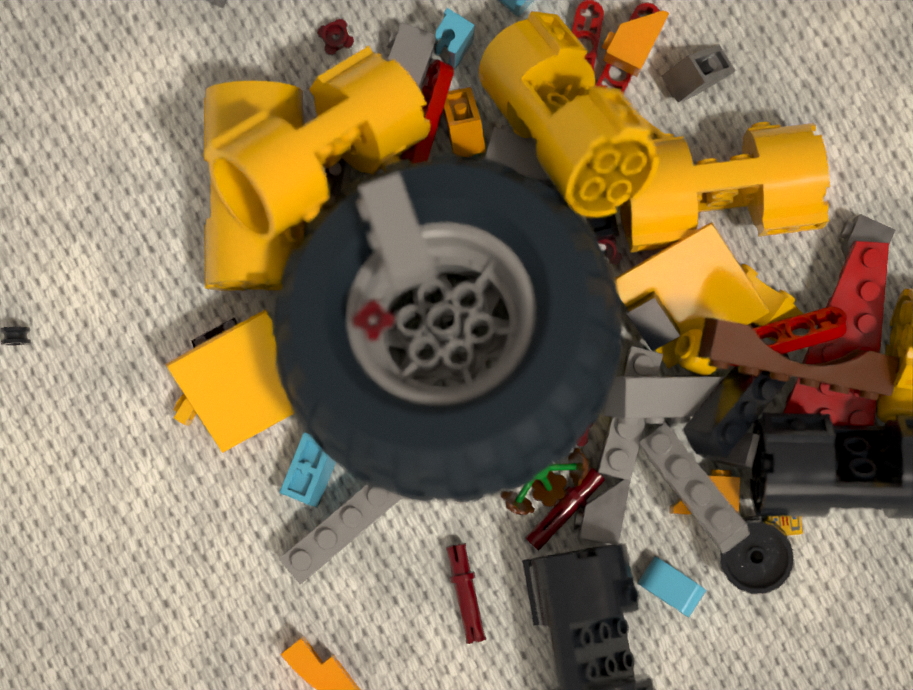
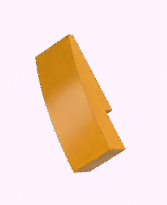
M304 636L280 654L290 667L316 690H361L334 654L323 662Z

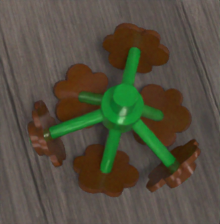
M574 448L573 452L568 456V463L550 465L547 469L538 473L533 481L524 485L519 494L514 491H502L500 496L505 500V506L508 510L518 515H528V513H534L535 511L534 507L531 506V501L525 497L532 486L535 490L532 494L533 498L536 501L541 500L542 504L546 507H552L556 504L557 499L561 500L565 496L564 488L567 485V480L563 475L555 476L552 471L569 470V476L573 478L574 485L580 486L582 479H585L589 471L588 460L579 448Z

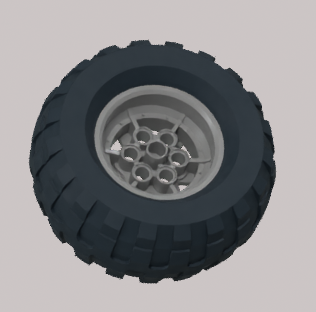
M454 154L433 155L432 161L414 164L409 159H405L384 166L385 173L377 175L364 182L362 177L355 180L340 191L341 198L327 211L321 208L318 214L306 226L305 238L299 248L293 249L287 260L281 279L283 286L282 294L278 296L273 316V336L276 340L275 363L280 383L287 394L289 403L299 423L321 450L339 466L369 486L376 489L381 488L413 501L452 500L456 503L484 499L489 494L506 489L511 491L533 481L538 473L547 469L553 463H559L568 456L578 445V440L587 431L589 426L596 422L606 404L607 396L620 362L622 335L620 300L614 271L609 259L606 258L590 225L580 214L566 206L559 194L530 176L524 178L518 175L516 170L507 165L484 158L481 163L466 161L463 157ZM398 172L437 278L400 292L396 291L393 282L386 284L379 266V263L385 261L381 250L374 251L368 232L374 230L371 220H363L357 201L363 199L359 189L360 186ZM445 275H462L471 277V279L453 288ZM412 289L414 305L395 310L400 300ZM439 293L443 295L442 300L437 304L427 303L429 296ZM466 297L477 299L475 304L469 308L461 307L460 303ZM372 299L378 300L384 311L394 316L393 326L386 327L380 333L379 340L374 342L367 340L366 333L361 328H355L352 324L353 315L358 313L366 305L367 301ZM501 300H503L508 309L510 322L492 316ZM376 318L370 319V323L376 322ZM411 320H422V324L418 329L412 331L406 329L407 324ZM477 327H488L489 332L486 336L477 338L472 335ZM389 347L407 351L400 368L393 362ZM424 349L434 350V355L431 359L426 361L418 359L420 352ZM463 352L468 354V359L463 364L457 365L451 362L453 356L457 353ZM497 360L496 363L487 371L486 361ZM444 379L450 387H435V385Z

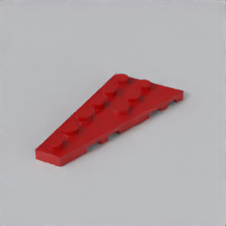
M853 241L839 274L836 288L826 307H838L844 310L847 315V331L838 339L810 346L802 364L827 362L842 357L854 349L880 353L889 243ZM797 377L792 392L790 391L787 397L786 406L783 413L830 414L833 425L874 426L876 400L858 397L859 390L851 388L849 389V394L829 391L830 384L820 382L819 388L800 385V378Z

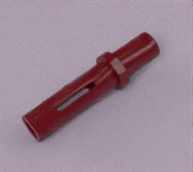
M591 467L585 479H582L581 485H574L572 488L568 486L565 490V496L545 515L525 539L539 551L580 507L584 508L588 504L586 500L605 479Z
M466 543L447 546L446 551L452 574L450 582L454 583L466 644H472L474 641L476 643L484 641L486 636L473 579L476 577L475 572L471 571Z

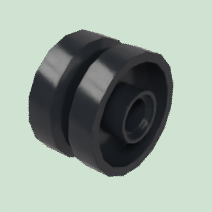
M762 516L744 517L742 519L747 524L750 535L723 554L720 551L721 567L727 580L737 589L750 594H767L780 588L789 578L794 565L793 548L785 530L774 520ZM754 551H760L763 554V558L754 561L751 560L750 555Z

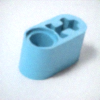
M654 556L637 582L638 585L688 618L707 591L656 556Z

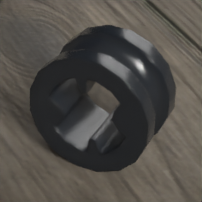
M3 327L0 329L1 333L4 334L1 345L31 344V340L27 338L30 327Z

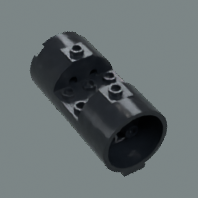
M763 413L762 417L754 422L752 433L760 435L751 467L752 479H750L751 501L756 515L826 517L830 508L883 510L884 516L891 519H913V415H896V419L887 420L884 426L833 425L830 414Z
M626 543L598 546L522 560L533 626H549L559 683L558 688L551 690H655L652 677L649 675H634V656L629 647L627 636L629 627L624 614L639 610V594L632 577Z

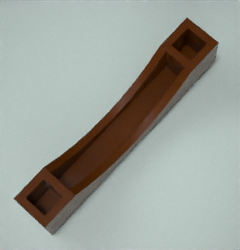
M705 317L697 356L709 359L708 366L728 370L729 363L740 365L739 372L759 376L760 370L769 371L770 379L789 382L790 376L800 378V385L819 388L820 382L830 384L829 391L849 394L850 388L859 390L858 397L878 400L879 394L892 396L900 357L854 349L842 357L827 362L801 364L773 351L756 335L750 325Z

